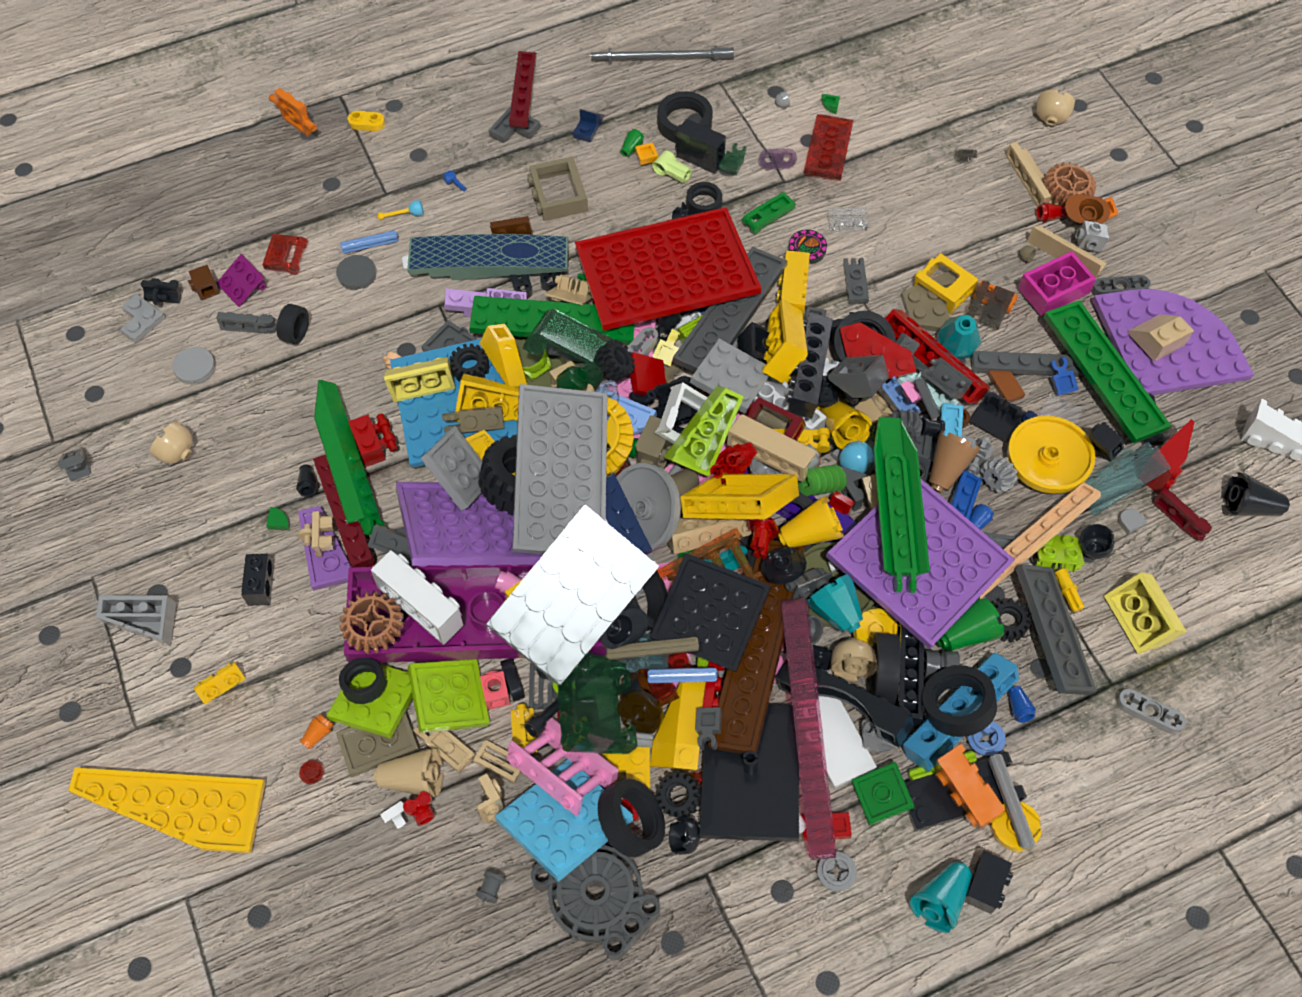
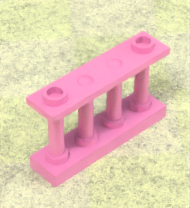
M553 718L546 723L545 731L524 748L519 747L513 741L509 743L507 761L575 816L580 814L583 796L598 785H602L607 789L615 785L619 770ZM546 743L556 749L555 752L541 762H538L530 755ZM563 757L574 763L558 776L548 770L550 766ZM580 771H584L591 779L575 791L565 783Z

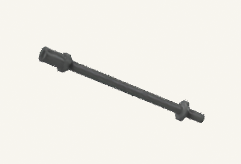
M714 46L710 50L612 52L611 47H608V52H591V60H609V64L612 63V59L711 57L714 61L726 58L734 59V47L718 48V46Z

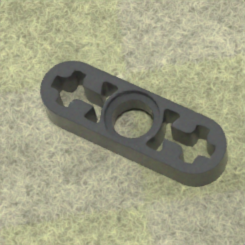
M1144 275L1098 278L1093 285L1091 293L1095 296L1128 290L1149 289L1151 282ZM1116 284H1122L1126 289L1121 290L1116 287Z

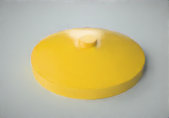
M1038 416L1024 421L1014 430L1007 447L1008 461L1014 463L1013 467L1018 470L1016 473L1018 478L1031 488L1045 493L1060 494L1073 491L1080 484L1086 482L1095 465V450L1088 435L1076 424L1056 416Z

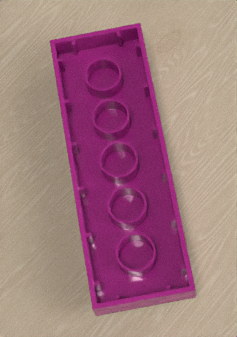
M535 565L410 566L413 570L418 568L426 576L425 580L427 582L437 584L447 599L451 597L459 604L463 626L443 645L401 609L400 612L404 616V619L401 621L404 627L398 629L401 632L400 637L393 636L396 641L395 644L388 642L387 650H384L382 646L378 647V654L371 648L367 654L364 651V647L358 652L355 649V645L350 647L347 643L348 640H345L344 656L348 663L358 658H371L378 663L525 658L519 657V652L488 628L486 624L506 600L505 593H501L499 589L495 588L500 572L504 571L507 573L509 571L523 579ZM352 567L348 569L347 608H350L349 600L357 601V594L361 598L365 597L366 591L369 592L370 596H373L375 590L379 592L380 596L384 594L376 585L371 572L373 567ZM378 608L379 615L390 619V614L387 611ZM354 626V631L361 636L366 635L364 629ZM600 638L585 656L606 655V647L601 643Z

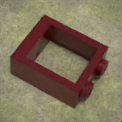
M760 397L750 404L747 417L756 420L762 408L791 421L784 435L796 441L799 439L806 426L803 418Z

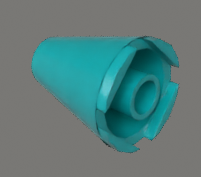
M952 862L913 894L909 901L910 908L917 918L921 915L927 920L926 926L942 933H949L951 929L953 930L956 927L972 880L969 867L962 862Z

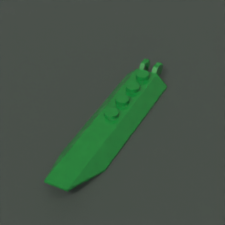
M319 379L314 419L348 524L359 521L364 534L371 535L376 524L385 527V524L380 519L337 385Z
M879 417L874 443V461L884 571L894 576L895 592L901 593L903 588L902 576H908L909 593H916V576L930 572L918 451L901 418Z

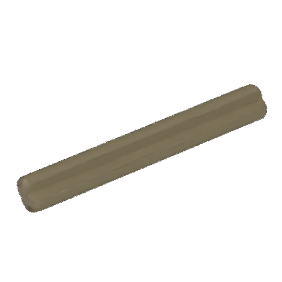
M697 637L633 643L615 649L606 648V655L608 660L693 652L699 650V641Z

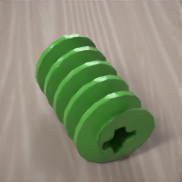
M838 465L808 468L805 480L803 482L798 480L799 492L806 496L842 491L847 484L846 474Z

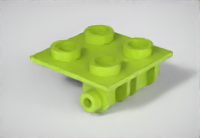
M1055 535L1037 551L1038 557L1035 558V566L1050 568L1052 566L1053 570L1057 569L1059 563V570L1066 568L1068 571L1076 572L1081 570L1082 565L1085 564L1078 537L1070 535Z

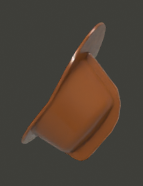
M1080 194L1073 195L1065 203V211L1068 217L1081 225L1084 220L1102 224L1110 216L1108 203L1100 197Z

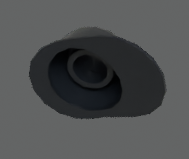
M639 608L622 610L601 635V643L608 649H615L638 641L648 628L647 615Z

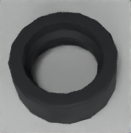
M710 182L695 183L687 191V208L691 210L692 215L720 209L722 207L721 189ZM700 195H708L714 198L715 202L705 206L695 203L693 199Z
M287 304L283 307L276 325L277 337L281 341L298 344L303 340L309 324L307 309L294 304Z
M371 658L352 660L344 666L339 675V685L348 701L355 704L373 702L382 695L387 684L381 665ZM372 672L376 675L374 682L367 688L354 690L349 686L352 679L360 673Z

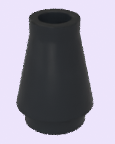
M305 464L299 467L296 490L301 496H313L318 489V484L313 474L312 466Z

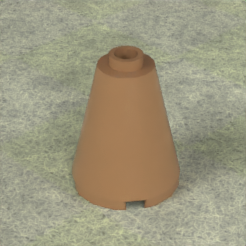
M941 430L928 481L932 483L931 487L942 493L944 489L948 491L981 448L977 445L975 449L972 448V442L952 433H948L945 436V432Z

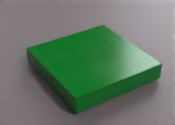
M896 762L852 779L870 826L915 808Z

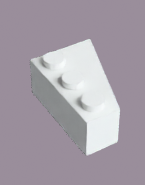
M1261 399L1246 420L1241 441L1270 450L1273 453L1282 454L1293 460L1302 461V422L1296 418L1291 420L1283 415V410L1279 408L1274 410L1267 405L1266 400Z

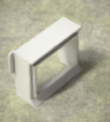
M684 383L670 388L671 392L660 425L654 432L671 443H674L680 435L672 430L680 402L682 401L698 411L708 398Z

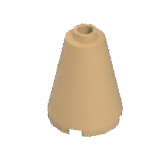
M437 749L423 750L380 763L374 770V781L380 788L419 795L421 792H428L432 798L438 796L442 789L444 773H439V766L443 765Z

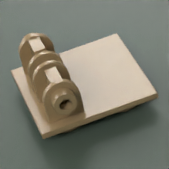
M562 274L560 276L557 275L555 278V283L558 285L545 293L546 296L551 297L554 301L564 300L583 305L592 299L587 281L577 279L575 284V278Z

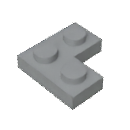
M135 294L121 306L123 311L130 315L132 319L120 331L124 336L137 344L166 317L160 310Z

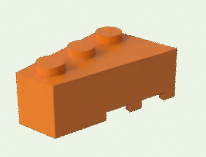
M960 744L937 760V773L935 776L943 787L945 785L948 786L952 792L950 797L958 807L962 806L967 812L965 817L972 827L977 826L979 830H982L1004 815L1006 810L989 784L985 783L977 771L979 769L976 764H971L963 754L966 749Z

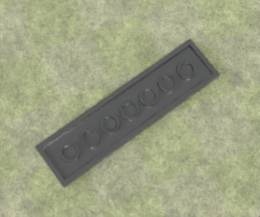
M752 247L747 255L761 285V293L710 305L673 356V363L696 372L719 338L733 345L784 272L788 261Z

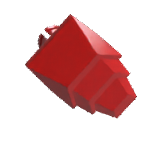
M751 441L741 445L738 443L733 447L729 446L718 455L715 465L710 469V473L715 472L716 474L713 477L717 479L725 474H743L752 464L751 461L758 452ZM721 478L722 484L726 483L725 478Z
M768 517L765 520L747 519L748 530L753 533L750 548L754 550L753 556L760 558V555H762L761 558L766 559L769 543L780 533L773 518Z

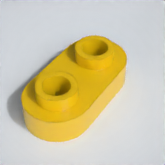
M353 111L348 115L349 126L355 130L380 131L385 127L384 116L378 112Z

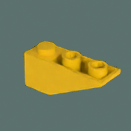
M505 324L487 326L479 344L485 350L486 355L504 383L515 388H519L520 384L527 385L515 338Z

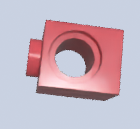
M490 671L480 676L488 710L511 705L503 671ZM492 686H500L498 691H490Z

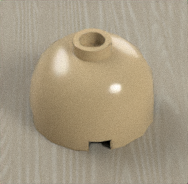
M1046 90L1040 93L1037 99L1036 112L1042 121L1053 126L1065 122L1072 115L1075 99L1067 92H1064V95L1058 94L1059 90Z
M174 421L163 429L165 434L161 438L157 436L149 451L157 460L169 464L177 463L181 459L185 461L192 453L190 449L193 441L190 431L178 421Z
M848 638L836 645L831 654V671L834 672L836 678L842 677L846 681H858L857 677L865 675V679H867L877 671V659L874 649L865 641Z

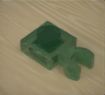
M734 143L732 152H726L720 162L719 169L737 175L744 163L746 146L742 150H737V143Z

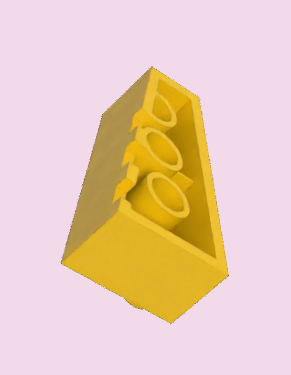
M786 251V256L782 259L788 262L784 268V273L779 277L778 286H782V290H778L776 302H779L781 299L802 310V316L804 317L810 253Z
M781 299L769 316L767 331L769 335L766 339V345L769 346L768 352L764 353V360L767 363L763 366L762 372L784 383L796 366L806 359L808 351L802 310Z

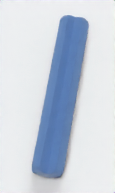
M396 230L344 241L340 243L343 253H349L397 242L398 235Z
M649 669L647 676L649 683L717 681V669Z

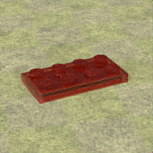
M817 114L804 174L841 180L854 120Z

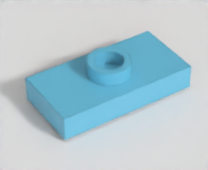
M942 403L940 420L945 421V436L948 433H952L962 438L964 405Z

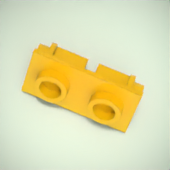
M230 662L227 663L228 665L216 672L217 675L214 677L210 675L204 680L197 682L194 690L204 704H207L245 680L244 675L235 662L232 664Z
M519 704L516 706L517 709L510 710L512 738L514 743L524 748L536 739L524 727V724L531 717H534V708H526L525 704Z

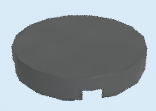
M352 255L339 263L336 275L340 284L346 289L358 290L357 288L361 287L364 289L374 282L376 267L367 256Z

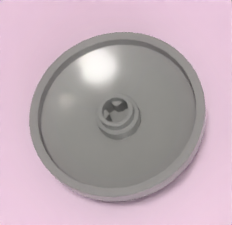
M647 463L630 465L622 470L616 478L653 552L663 547L671 539L677 528L681 510L679 491L673 478L663 468Z

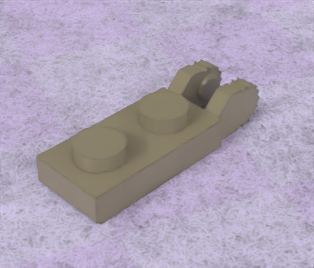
M502 406L462 409L442 415V419L446 421L460 420V424L444 427L445 433L454 426L461 433L504 429L505 427Z

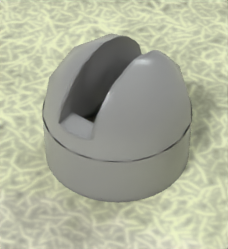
M786 91L776 96L775 102L778 106L786 107L790 105Z

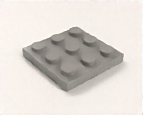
M719 338L693 374L689 383L711 394L716 386H720L744 396L738 410L745 414L770 376L762 372V368L766 364Z
M454 426L421 459L452 498L453 502L463 511L481 493L478 479L482 460L457 427Z

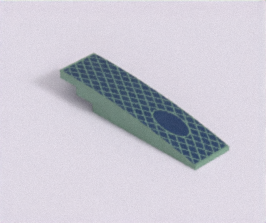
M465 234L411 237L407 271L409 275L429 273L431 278L450 276L452 281L568 271L569 238L568 236L527 234Z

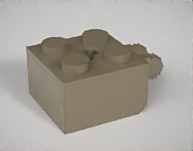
M652 415L649 416L635 446L636 464H654L663 469L668 466V461L664 458V455L673 443L654 433L660 425V418Z

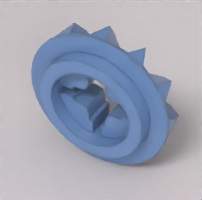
M992 721L981 732L967 736V740L970 743L971 749H974L978 755L990 757L998 754L1004 748L1006 736L1001 726ZM982 734L985 736L993 734L989 740L990 744L987 741L980 743L983 737Z

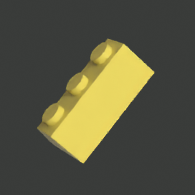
M448 357L436 358L422 363L417 362L404 367H395L386 370L384 374V380L393 402L456 389Z
M1140 572L1104 596L1138 654L1166 645L1187 632L1152 574Z

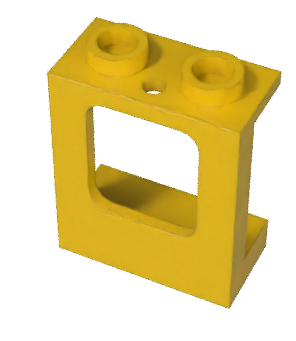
M940 253L935 259H930L926 268L920 269L914 276V286L921 284L947 302L948 313L952 314L975 292L979 279ZM940 264H943L959 276L948 288L941 286L930 278L940 267Z

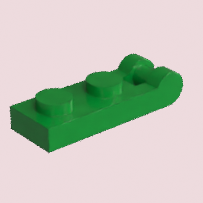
M783 191L745 214L741 221L746 226H749L754 234H758L762 228L795 209L796 203Z

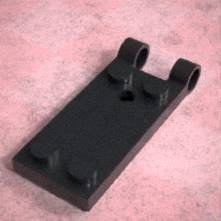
M1009 752L998 753L1003 756L1006 767L1013 764ZM989 758L973 762L979 769L977 771L985 783L989 784L1001 804H1004L989 763ZM935 774L905 782L915 806L914 809L907 811L915 832L965 818L967 812L962 806L958 807L950 797L952 792L947 785L943 787ZM1014 786L1019 801L1026 799L1027 795L1023 786Z

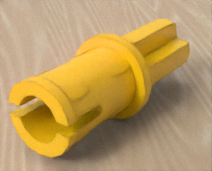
M1063 568L1056 571L1055 575L1062 595L1065 596L1071 610L1074 613L1083 610L1084 605L1077 592L1078 587L1071 580L1068 570Z

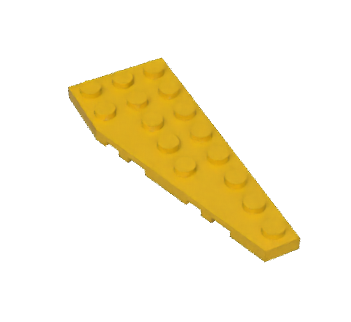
M74 767L68 791L202 851L251 854L266 782L260 779Z

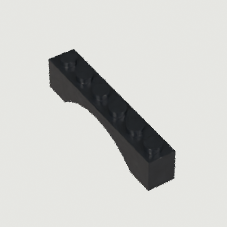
M789 656L775 676L779 689L797 698L823 696L850 704L868 718L878 738L894 746L900 747L914 726L912 714L907 708L895 706L889 703L886 698L882 696L876 697L865 688L855 687L844 678H836L823 668H815L801 658L796 659Z

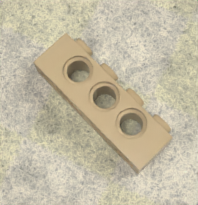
M680 518L673 536L667 543L673 553L678 554L749 536L753 533L748 530L747 519Z

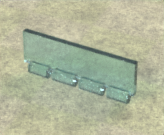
M1147 442L1135 450L1139 456L1137 459L1130 453L1116 462L1119 467L1118 471L1111 465L1097 474L1101 480L1099 483L1094 477L1085 482L1101 492V497L1089 506L1095 516L1172 468L1157 446L1153 448Z

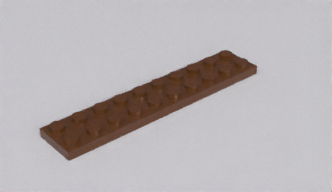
M771 540L767 558L771 551L787 547V545L783 546L781 541ZM805 545L794 547V550L799 549L803 554L805 553ZM762 555L755 560L751 578L771 585V590L737 673L727 669L718 708L722 710L721 734H714L718 743L716 750L744 754L747 751L757 753L793 602H791L794 594L786 589L785 584H773L765 579L761 570ZM709 741V743H708V746L710 747V749H712V747H711V741Z

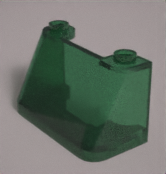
M549 309L544 313L527 338L523 349L532 354H541L546 350L548 344H551L585 362L586 365L583 370L588 375V383L598 388L604 380L606 372L602 373V366H598L600 361L596 360V356H598L596 353L600 347L614 339L558 309Z

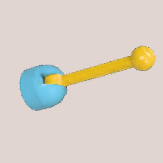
M421 200L411 202L407 209L384 214L380 212L377 214V218L383 220L384 217L407 212L414 216L424 215Z

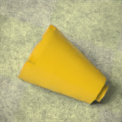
M840 401L829 407L821 406L820 412L827 417L825 424L830 430L831 438L837 447L843 449L850 442L858 440L865 442L871 433L869 428L870 425L872 426V422L865 413Z
M827 496L818 499L781 527V533L778 535L783 546L787 545L794 548L844 537V534L840 532L843 529L834 508H829L828 506L830 501Z

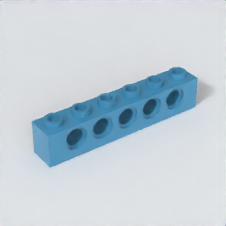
M996 652L989 658H986L978 668V670L985 673L991 679L995 688L997 702L1019 680L1017 665ZM960 686L938 708L951 716L968 715L979 708L983 701V696L972 687ZM925 719L921 723L920 728L913 735L911 734L906 738L903 747L906 758L929 772L937 764V760L947 754L962 737L943 734L936 730L929 723L928 719Z

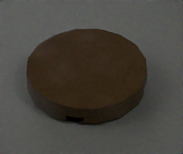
M640 690L630 691L625 694L618 704L617 711L618 715L620 713L622 718L621 722L625 727L631 729L632 732L654 733L663 722L664 713L661 704L654 696Z

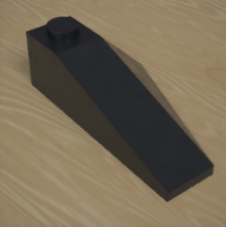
M751 322L738 336V349L755 359L767 362L764 360V353L768 352L769 346L766 345V339L769 335L768 329Z

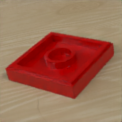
M632 352L631 358L635 360L632 362L635 364V367L631 373L633 393L644 395L648 390H653L656 385L667 383L663 360Z

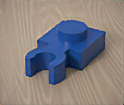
M1065 357L1060 359L1061 367L1056 365L1055 360L1050 362V368L1056 372V375L1051 376L1056 396L1079 390L1073 370H1066L1068 361Z

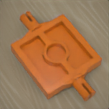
M280 87L274 91L275 94L269 96V101L279 108L282 118L306 136L316 131L317 125L310 121L306 112L307 107L302 101L296 100L291 93L285 92Z

